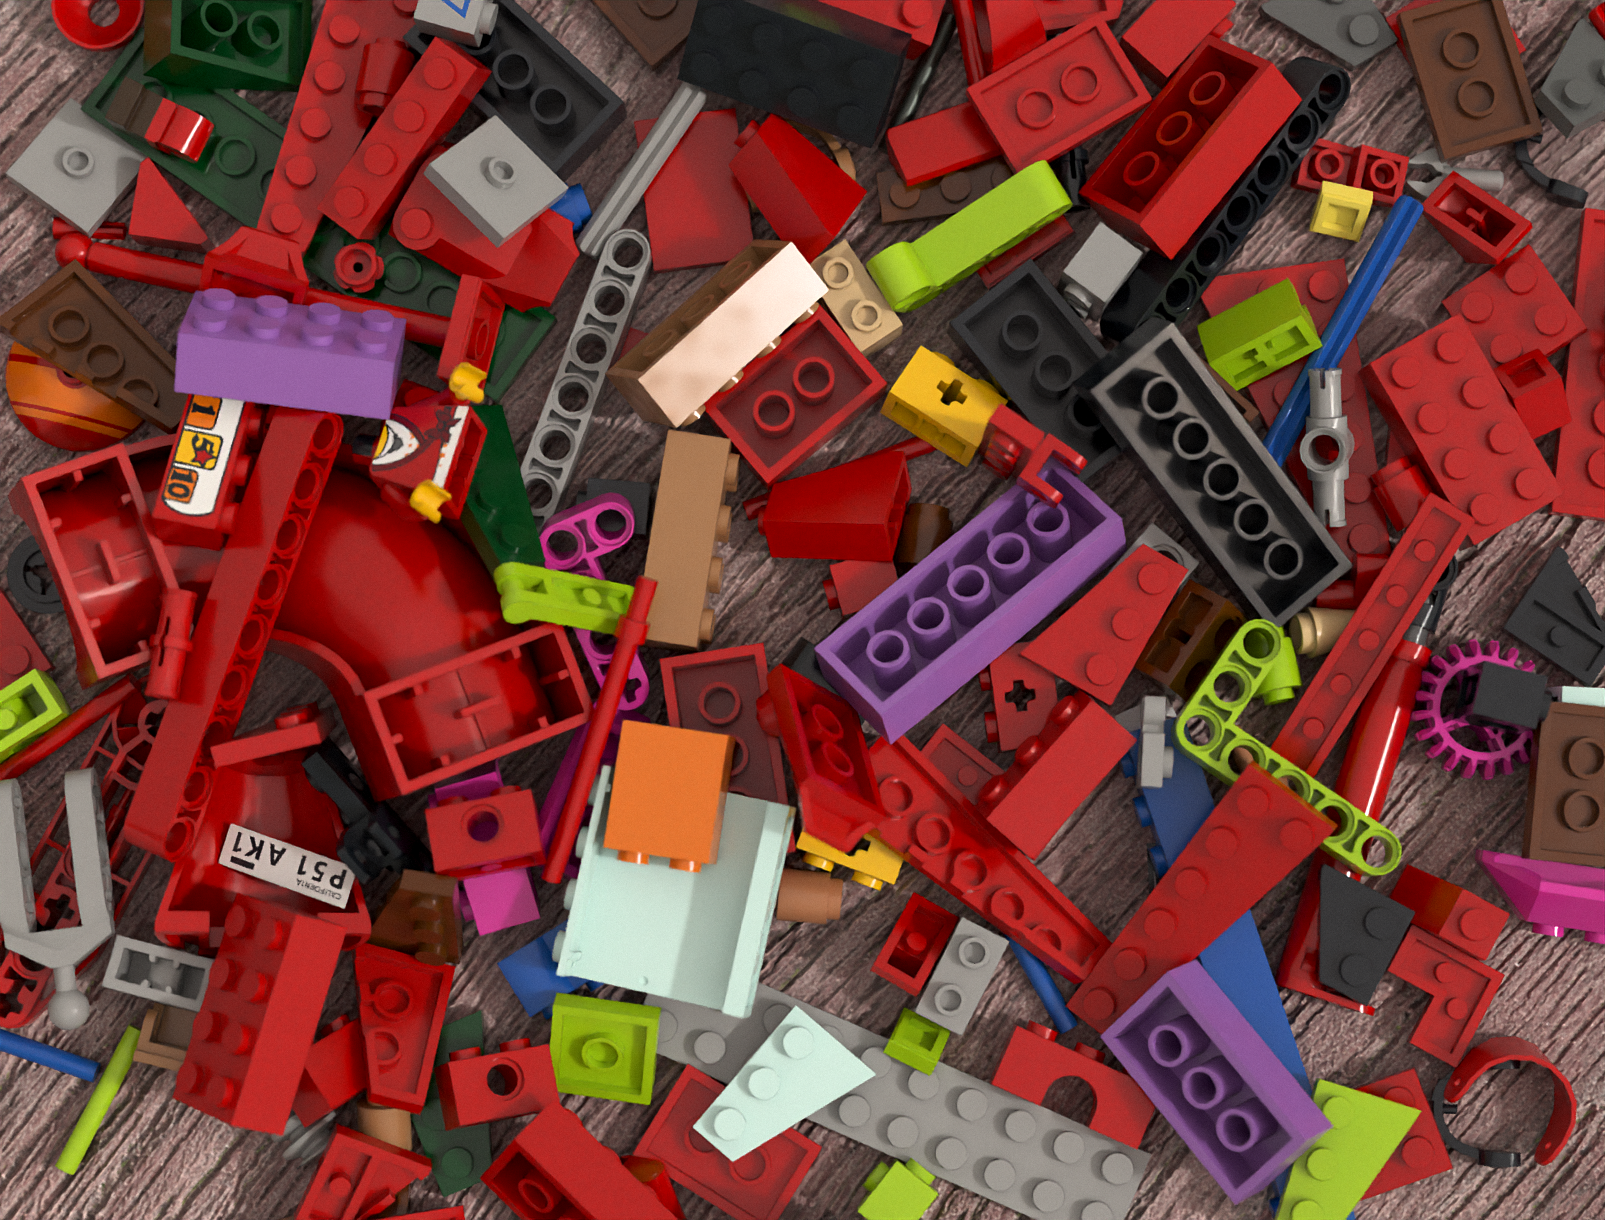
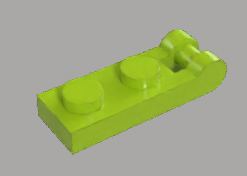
M517 562L504 563L494 572L497 591L504 595L500 601L503 616L510 623H522L529 619H535L605 634H614L620 614H626L634 590V586Z

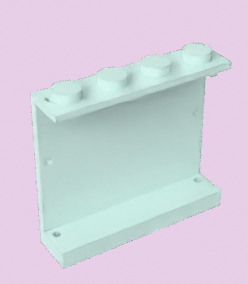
M603 765L601 775L596 774L588 798V805L594 806L590 826L582 827L576 845V857L582 858L578 879L571 878L565 894L564 909L570 910L566 931L560 930L554 943L552 960L559 963L556 975L563 977L576 976L722 1010L723 1014L740 1018L750 1017L796 807L728 792L717 864L702 863L700 873L669 868V857L650 855L648 865L617 860V849L603 847L616 768Z

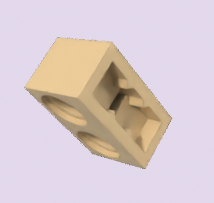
M846 240L832 247L810 264L829 289L817 300L818 304L823 307L865 358L873 355L901 336L902 322L895 312L892 311L885 297Z

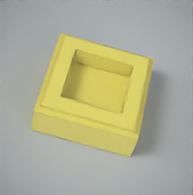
M1323 180L1310 219L1309 231L1359 242L1372 205L1373 192Z

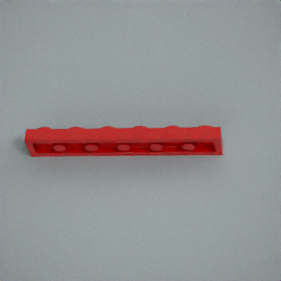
M1429 492L1270 746L1271 750L1312 778L1315 777L1472 528L1476 518L1433 492Z

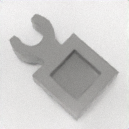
M1144 696V698H1141L1136 788L1159 789L1162 787L1163 778H1171L1173 747L1164 746L1165 734H1163L1166 697Z

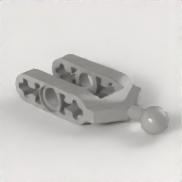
M94 767L70 770L65 772L64 777L76 892L82 926L37 932L35 900L21 789L15 778L0 780V924L4 932L5 948L49 968H53L56 993L48 1003L47 1013L51 1022L62 1030H74L82 1026L86 1022L90 1011L87 997L77 990L74 965L79 964L115 934L114 894L99 777Z

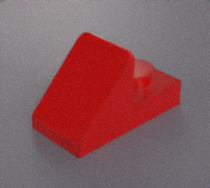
M913 892L889 937L875 958L870 971L917 997L959 917Z

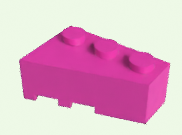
M500 757L435 782V793L428 794L430 808L437 807L438 801L454 796H466L469 798V801L490 797L489 793L492 790L504 787L498 767V761H501ZM493 822L480 823L473 830L472 839L479 842L491 840L497 834L499 825ZM530 867L463 880L465 890L459 891L460 906L466 922L475 920L480 936L541 918L540 900Z

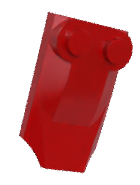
M438 144L416 173L395 212L388 234L405 247L416 250L462 277V274L480 277L500 296L503 302L522 313L535 307H550L580 255L573 237L575 222L549 208L497 248L423 174L432 161L449 150L448 147Z
M241 226L227 241L205 255L198 291L203 292L207 289L220 288L229 290L239 297L257 299L261 296L272 295L284 298L291 304L305 305L309 280L304 269L300 244L295 240L256 228ZM260 403V408L267 411V424H271L272 418L280 405Z
M779 663L766 675L768 689L756 700L757 721L768 734L774 737L780 736L796 787L804 833L842 853L850 852L866 833L877 827L887 818L858 713L844 698Z

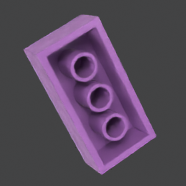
M220 288L207 289L203 292L195 291L178 331L174 392L389 420L401 378L406 319L395 318L391 313L383 310H367L363 313L343 311L338 306L330 303H314L310 306L291 304L284 298L272 295L261 296L257 299L239 297L229 290Z
M1197 960L1167 971L1100 1036L1235 1205L1263 1190L1333 1127L1331 1122Z

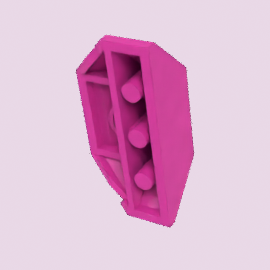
M1476 849L1475 861L1517 918L1533 922L1531 932L1563 937L1565 927L1585 930L1584 941L1605 944V869L1562 862L1523 859L1518 855Z

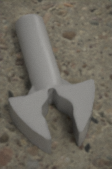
M1435 147L1409 160L1407 168H1425L1432 175L1438 177L1429 183L1407 181L1404 184V188L1414 197L1424 202L1453 170L1482 190L1499 191L1502 188L1504 176L1499 170L1450 167L1446 162L1440 163Z

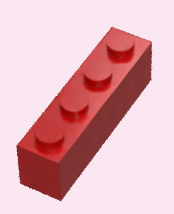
M435 36L319 203L317 209L355 238L375 240L399 206L420 166L435 147L443 143L492 71L453 41Z

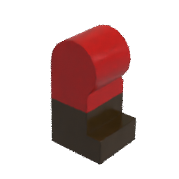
M126 76L105 116V119L115 130L166 154L171 153L192 163L198 162L215 127L212 122L198 113L146 89L144 85Z

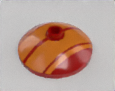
M14 341L6 364L5 379L8 398L21 423L33 435L45 443L66 451L95 452L123 442L133 435L146 421L80 380L69 378L67 372Z

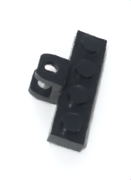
M327 736L321 743L312 745L301 765L305 768V775L309 783L322 794L327 793L339 807L340 815L348 828L341 832L336 842V852L353 874L363 884H369L375 880L384 868L392 872L396 871L399 875L404 869L436 874L432 853L385 800L374 802L366 778L332 739ZM458 883V891H462L463 888Z

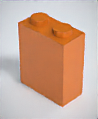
M623 720L603 847L617 849V860L648 865L650 855L669 857V868L700 873L702 863L717 864L736 738L716 733Z

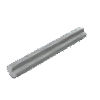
M687 82L682 83L577 238L575 244L581 253L594 260L601 257L609 237L621 228L706 102V92L702 88Z

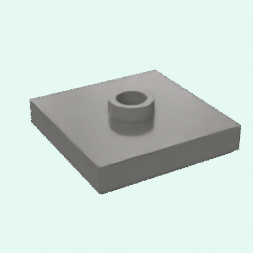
M70 98L9 168L6 176L7 180L90 238L137 183L140 163L148 157L81 110L82 105Z
M496 115L432 161L423 173L497 248L563 198L569 189Z

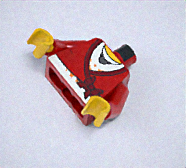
M466 362L459 364L454 369L450 377L449 386L445 390L413 403L410 407H394L389 420H385L380 436L360 433L353 442L352 457L354 463L370 466L369 476L380 489L382 501L405 523L414 524L426 519L437 523L441 515L457 520L460 518L488 431L473 408L468 405L472 401L480 403L483 400L484 392L477 385L486 378L487 373Z

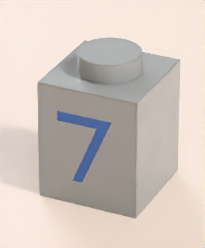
M418 0L413 19L419 32L479 48L483 33L491 35L498 14V4H494L493 0Z

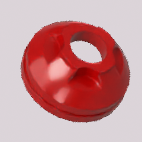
M51 0L53 19L60 32L76 46L92 52H108L126 45L142 27L145 19V0H113L119 6V15L116 21L109 26H98L91 20V10L100 0Z

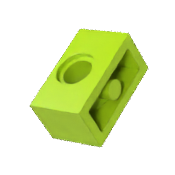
M33 669L0 691V764L73 713V710L49 673Z

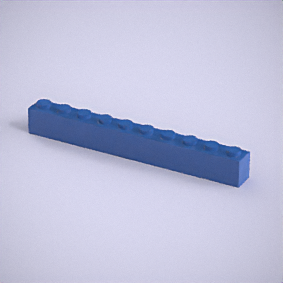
M1176 717L1164 721L1163 734H1165L1164 746L1173 747L1171 778H1163L1162 787L1159 789L1137 788L1139 796L1132 798L1133 808L1141 828L1150 826L1156 846L1149 848V854L1158 878L1166 874L1215 809L1202 767L1180 753L1173 745L1171 727ZM1186 723L1185 726H1184V734H1185L1186 739H1187L1191 744H1193V741H1192V738H1191V735H1190V732H1189V729H1188V726H1187V723ZM1140 729L1129 732L1137 739V742L1118 762L1124 778L1133 776L1135 785ZM1249 909L1194 960L1201 964L1307 1095L1311 1097L1312 1089L1251 910ZM1290 1166L1271 1182L1275 1198L1269 1199L1268 1205L1273 1220L1275 1219ZM1353 1210L1346 1220L1356 1219Z

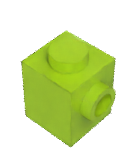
M912 1157L906 1164H903L897 1158L889 1166L880 1161L862 1184L869 1192L857 1206V1211L868 1220H919L938 1196L937 1190L930 1185L936 1177Z

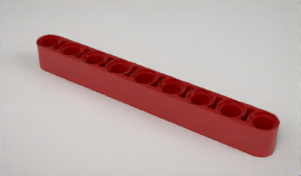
M279 406L272 418L239 508L234 534H230L192 636L191 641L194 642L192 653L186 654L179 692L180 698L179 700H169L124 823V837L128 843L168 861L176 862L184 858L191 850L222 768V766L215 768L210 747L234 736L342 440L343 422L337 413Z

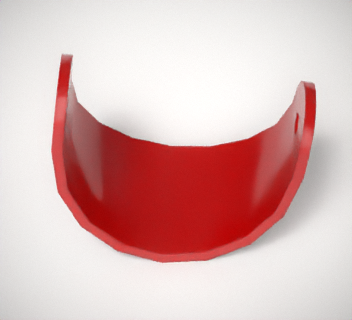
M972 0L987 76L1047 42L1046 32L1033 0Z
M1516 1036L1492 1037L1472 1048L1457 1068H1455L1445 1087L1444 1099L1450 1103L1458 1101L1468 1091L1474 1081L1488 1068L1508 1060H1528L1549 1068L1554 1083V1110L1534 1155L1535 1162L1541 1166H1546L1558 1156L1567 1144L1576 1124L1577 1101L1569 1080L1536 1044Z

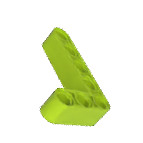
M1254 619L1245 623L1232 634L1175 718L1171 727V740L1174 747L1184 756L1230 787L1236 782L1239 775L1235 774L1229 767V754L1235 747L1246 749L1252 755L1253 760L1277 779L1279 777L1290 779L1296 785L1297 794L1317 810L1321 811L1324 807H1329L1339 814L1341 818L1339 832L1334 837L1325 839L1318 846L1320 849L1362 876H1380L1391 872L1401 859V845L1398 838L1390 830L1234 725L1279 658L1283 649L1282 634L1272 622L1265 619ZM1247 632L1261 633L1267 639L1268 653L1264 658L1256 659L1246 653L1243 639ZM1218 675H1229L1237 681L1239 695L1234 702H1225L1216 696L1214 681ZM1189 718H1199L1208 724L1210 738L1204 746H1195L1186 739L1184 726ZM1369 837L1378 839L1385 848V858L1378 867L1368 865L1361 855L1362 845Z

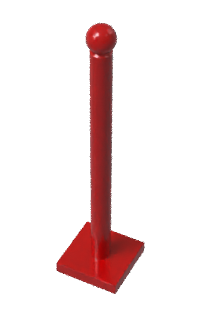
M78 232L62 236L55 246V258L62 269L76 259L86 270L89 269L90 272L191 294H195V291H198L203 264L101 242L93 243L89 237ZM462 274L451 317L308 287L305 303L306 306L314 303H330L338 306L343 311L363 313L367 310H383L391 313L395 318L406 319L404 340L443 348L436 376L447 385H449L454 369L463 362L486 372L488 375L506 305L500 296L480 277ZM487 376L485 379L481 380L477 385V387L482 389L483 391Z

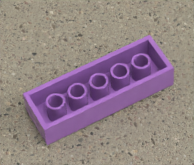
M1050 457L1037 476L1063 495L1056 509L1043 503L1017 484L1014 485L814 647L824 679L890 745L1127 551L1122 518L1066 467Z

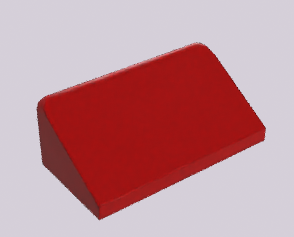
M970 101L891 127L885 131L889 161L907 186H912L1001 155Z

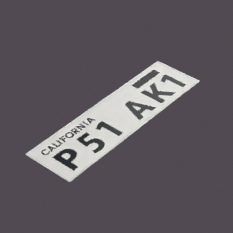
M232 823L230 824L218 862L224 866L345 909L355 878L353 872L344 863Z

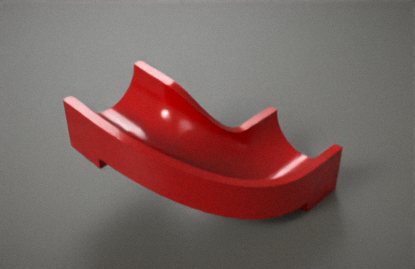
M264 429L260 441L254 439L252 441L249 455L253 456L252 473L268 429ZM176 434L158 436L126 446L120 443L21 477L7 495L14 515H19L32 532L55 582L74 642L77 660L75 672L82 691L151 665L154 648L149 647L150 636L155 635L157 632L164 588L181 589L198 594L190 629L189 640L191 641L230 534H225L220 552L157 538L152 514ZM341 442L265 651L285 656L300 663L320 678L330 690L339 708L374 802L407 794L590 722L595 709L563 626L535 619H529L522 623L506 621L500 604L501 598L504 595L497 591L495 579L492 578L460 518L457 520L441 515L437 523L432 522L430 519L414 524L405 523L382 501L380 489L369 476L370 466L355 464L352 457L353 446ZM239 486L235 503H239V506H241L247 487Z

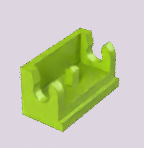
M1289 278L1196 326L1209 365L1236 391L1323 347L1311 315L1305 304L1301 306L1297 292Z

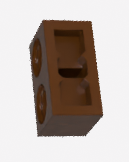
M1189 579L1151 635L1134 668L1159 690L1186 704L1232 634L1250 620L1228 599ZM1218 675V676L1216 677V679H1215V681H1214V684H1215V682L1217 681V679L1219 678L1220 675Z

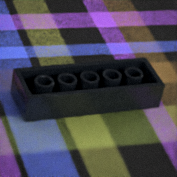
M1152 316L1072 383L1251 621L1254 619H1265L1272 622L1277 628L1281 627L1353 566L1173 322Z

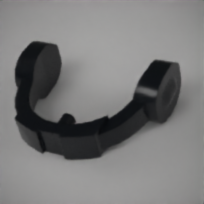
M1536 106L1540 120L1546 118L1543 112ZM1540 134L1514 142L1515 164L1521 167L1523 173L1530 181L1546 191L1544 195L1546 199L1569 208H1584L1588 192L1566 182L1549 178L1534 166L1528 153L1527 141L1541 144L1543 135Z
M1508 1060L1491 1066L1487 1070L1520 1069V1060ZM1455 1068L1443 1078H1439L1434 1086L1431 1101H1433V1115L1442 1139L1459 1153L1477 1158V1165L1499 1169L1520 1167V1152L1496 1151L1473 1147L1457 1140L1450 1133L1443 1114H1457V1104H1443L1445 1087Z

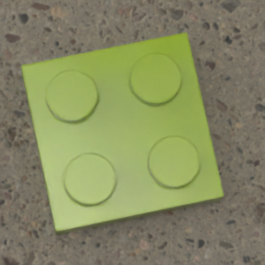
M556 993L552 1012L550 1053L558 1092L651 1105L654 1091L661 1007Z

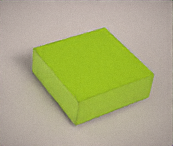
M904 1007L883 1053L931 1076L951 1030Z

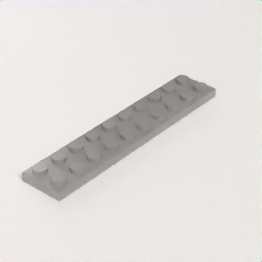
M760 982L757 985L751 1016L745 1018L723 1014L722 1010L649 993L643 1005L661 1007L658 1054L686 1066L689 1063L708 1076L727 1084L733 1080L795 1005H797L877 1074L807 1116L806 1119L906 1163L912 1157L933 1175L1036 1220H1124L1151 1157V1154L1139 1148L1136 1150L1096 1132L1082 1123L1041 1105L1034 1104L943 1062L938 1061L931 1076L883 1053L889 1040L888 1038Z

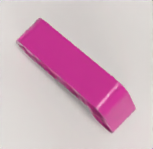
M610 492L601 494L551 516L542 526L540 533L546 569L610 581L599 556L617 549L629 541L633 535L635 524L633 505L623 495ZM608 509L617 510L625 517L626 523L618 531H605L597 523L596 518L599 513ZM566 530L576 537L578 544L571 551L560 552L552 548L548 538L555 531ZM573 627L596 680L602 689L617 641L611 645H601L592 638V630ZM639 645L628 675L629 679H635V688L628 690L626 686L624 687L618 706L620 710L636 709L645 702L649 694L650 672Z

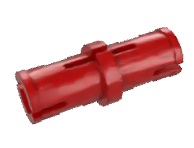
M164 588L157 632L155 635L150 636L149 647L154 649L144 694L154 698L176 701L180 698L179 692L186 654H191L194 642L189 640L198 594L181 589Z

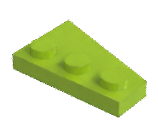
M1316 1078L1310 1098L1331 1122L1333 1127L1290 1165L1274 1220H1346L1417 1119L1421 1110Z

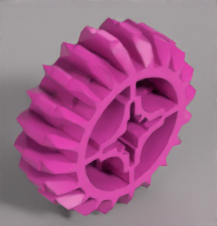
M1472 639L1466 642L1465 656L1456 644L1446 648L1449 664L1438 655L1431 657L1429 664L1437 675L1435 676L1423 671L1422 685L1427 687L1428 690L1427 692L1419 690L1415 695L1416 703H1422L1424 706L1423 710L1413 711L1410 721L1424 720L1426 729L1417 731L1413 735L1415 741H1423L1431 737L1434 744L1426 750L1425 756L1428 759H1432L1442 751L1446 753L1441 765V769L1445 772L1452 771L1458 761H1461L1460 774L1463 779L1472 778L1477 765L1483 780L1494 778L1495 764L1503 775H1509L1514 772L1511 756L1521 764L1529 763L1531 758L1530 753L1523 745L1526 744L1532 747L1533 730L1512 735L1504 744L1501 737L1504 733L1453 720L1454 711L1441 718L1440 702L1442 693L1448 681L1454 675L1459 683L1455 687L1459 694L1464 669L1482 661H1489L1517 668L1513 664L1518 657L1519 651L1512 647L1500 659L1498 658L1499 642L1494 640L1487 643L1483 655L1478 641ZM1529 660L1521 664L1517 669L1531 672L1535 664ZM1460 727L1469 728L1475 732L1480 742H1486L1490 752L1484 753L1469 750L1458 744L1448 732Z

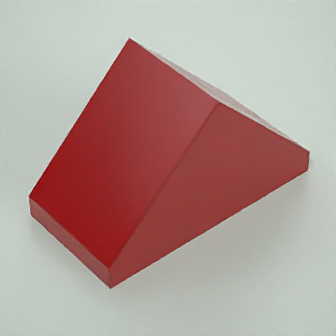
M149 157L143 160L139 167L128 234L139 245L207 254L215 249V244L159 168Z
M1454 170L1422 203L1424 206L1422 214L1467 263L1498 265L1533 228L1529 220Z

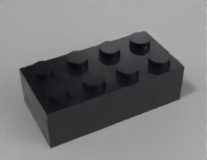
M493 0L494 4H498L495 26L491 35L483 33L479 48L454 42L492 71L468 108L484 122L496 115L565 182L627 118L625 103L514 0ZM416 24L403 36L409 52L418 61L435 38L433 35L419 32Z
M698 0L677 79L871 149L885 126L913 34L817 0Z
M1031 258L949 322L947 330L949 337L984 380L993 385L1000 396L1008 400L1006 407L1044 432L1045 435L1042 442L1050 433L1088 461L1079 475L1069 470L1086 485L1125 454L1072 385L1077 378L1108 352Z

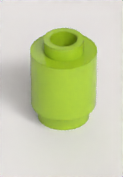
M1283 626L1278 628L1283 637L1281 654L1252 696V698H1263L1265 706L1294 700V690L1303 687L1291 637H1286ZM1249 632L1244 639L1246 653L1256 659L1264 658L1268 653L1267 639L1261 633Z

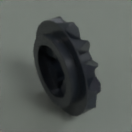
M31 535L24 539L11 554L7 566L9 588L15 599L31 611L40 614L64 613L65 610L54 580L46 592V588H44L45 580L37 576V574L29 572L30 568L48 567L34 536Z

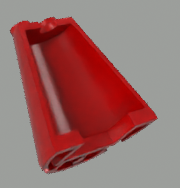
M308 747L280 752L276 756H263L222 766L195 842L189 853L181 860L175 862L155 919L154 931L159 940L177 950L185 949V942L198 945V956L216 959L225 931L226 916L232 908L236 893L238 892L288 905L347 927L341 947L342 951H351L368 941L371 936V920L359 879L356 876L345 909L218 863L231 823L344 863L336 852V842L341 832L344 831L337 804L327 793L322 794L309 783L305 775V768L301 765L309 750Z

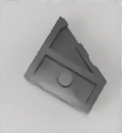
M1269 0L1262 4L1258 10L1261 17L1271 22L1273 19L1298 34V40L1313 49L1326 51L1333 61L1350 71H1354L1395 46L1398 41L1372 0Z
M1584 18L1577 22L1534 101V104L1566 139L1605 119V40Z

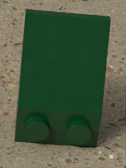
M145 0L143 75L188 87L298 92L311 52L312 0Z

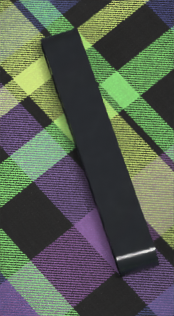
M1307 56L1297 57L1287 65L1281 74L1301 97L1302 101L1172 260L1151 249L1147 252L1101 316L1100 332L1105 340L1115 345L1120 344L1152 316L1173 322L1176 328H1178L1349 97L1351 81L1344 69Z

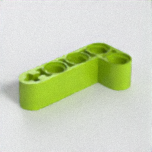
M1041 160L1021 170L914 242L901 241L884 249L871 258L865 266L892 311L909 313L927 304L976 272L979 268L993 261L1060 217L1072 207L1073 203L1047 161Z

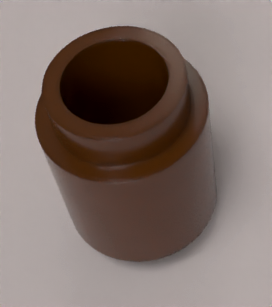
M912 503L909 505L908 515H904L900 530L896 566L906 570L905 574L952 536L953 522L949 520L950 510L948 508L928 503Z

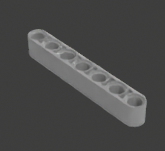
M619 230L609 237L604 246L520 469L526 492L536 484H546L552 489V498L548 505L539 509L531 508L539 539L542 526L546 520L561 512L610 382L604 373L617 363L652 270L653 261L649 242L643 234L636 230ZM634 246L643 253L642 259L634 267H621L615 262L617 252L623 247ZM614 293L623 297L625 300L624 307L616 315H603L597 310V303L604 295ZM589 341H600L607 347L606 355L598 363H585L579 358L580 349ZM578 388L586 391L589 395L588 403L580 411L569 412L561 407L562 397L568 390ZM562 436L570 441L571 445L568 454L556 461L544 457L543 447L546 441L551 437Z

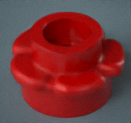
M357 242L344 246L335 255L334 264L336 269L333 275L336 282L344 289L352 288L355 293H365L373 289L375 281L383 276V260L376 255L375 248L368 243ZM355 264H362L363 270L361 272H355Z

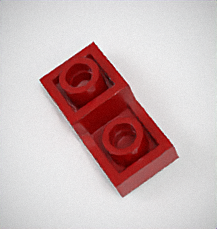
M1319 138L1293 172L1290 187L1319 194L1324 180L1372 191V205L1392 208L1399 196L1402 195L1410 157L1363 144L1354 148Z

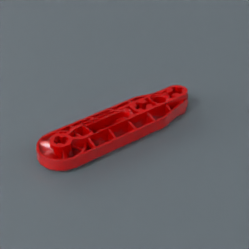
M149 674L138 679L142 688L147 686ZM139 691L111 711L80 769L92 768L100 753L113 759L109 770L100 784L104 813L119 785L121 784L126 787L118 805L113 804L105 821L107 844L118 824L127 813V810L124 808L132 793L136 792L139 784L127 773L132 765L138 770H144L159 727L155 726L157 718L160 715H164L169 700L155 698L156 700L147 703L142 692ZM122 724H138V727L122 728ZM112 731L113 740L119 749L117 754L104 747ZM65 796L30 858L31 875L33 877L49 846L63 853L42 892L33 888L34 898L37 899L35 903L37 932H43L41 930L42 927H55L54 930L82 926L77 900L71 841H69L68 845H65L54 839L67 815ZM124 826L109 851L112 881L115 880L127 886L114 911L115 930L156 856L147 851L132 880L117 873L132 846L124 837ZM70 899L68 907L75 911L72 918L60 919L62 912L56 908L57 901H68ZM0 924V1027L7 1029L26 1027L48 1009V1003L56 993V989H54L53 968L46 966L42 970H37L31 965L29 958L12 950L9 951L5 958L7 948H5L4 932ZM111 937L95 949L75 969L76 980L101 957ZM18 973L27 979L37 980L38 983L37 985H24L26 979L17 978L16 974ZM20 991L17 1001L23 1004L22 1011L9 1013L11 1004L5 1000L6 995Z

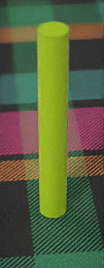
M131 1024L128 1025L55 1165L58 1169L71 1175L75 1174L133 1063L132 1059L141 1033L140 1028Z

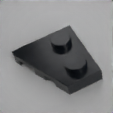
M1556 546L1499 630L1582 686L1590 687L1605 666V621L1597 613L1596 603L1587 587H1582L1568 563L1569 556L1566 551L1560 546Z
M1321 864L1318 870L1320 891L1319 913H1317V935L1319 936L1317 981L1355 1002L1367 1006L1415 911L1334 868Z

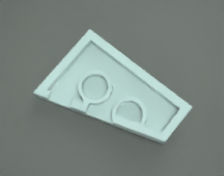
M795 1005L694 1124L693 1128L733 1162L877 1074Z

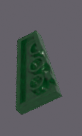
M502 405L471 406L488 431L460 515V520L492 578H494L495 570L504 563L517 562L542 567L546 560Z

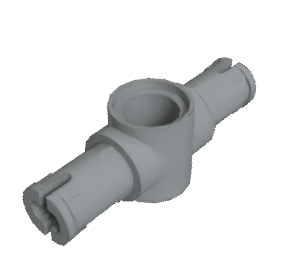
M1314 368L1308 370L1310 416L1305 417L1306 435L1301 441L1299 452L1302 462L1307 467V478L1313 483L1314 514L1324 527L1329 523L1330 527L1347 525V519L1345 518L1344 480L1349 478V459L1354 452L1355 442L1353 434L1347 427V415L1342 414V368H1329L1328 370H1325V368ZM1319 435H1329L1336 440L1339 446V456L1337 459L1327 460L1318 454L1315 443Z

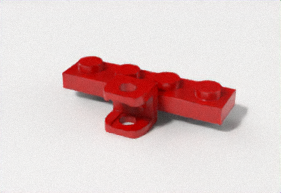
M1000 403L987 422L977 452L985 457L981 464L991 473L1005 481L1011 475L1017 479L1016 484L1043 503L1056 509L1063 495L1037 475L1050 457L1078 475L1088 461L1050 433L1042 442L1045 435L1044 432Z

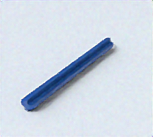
M1401 195L1396 200L1320 337L1323 347L1311 353L1262 442L1280 468L1306 424L1305 417L1310 416L1308 370L1314 368H1325V370L1337 368L1424 210V206L1410 196Z

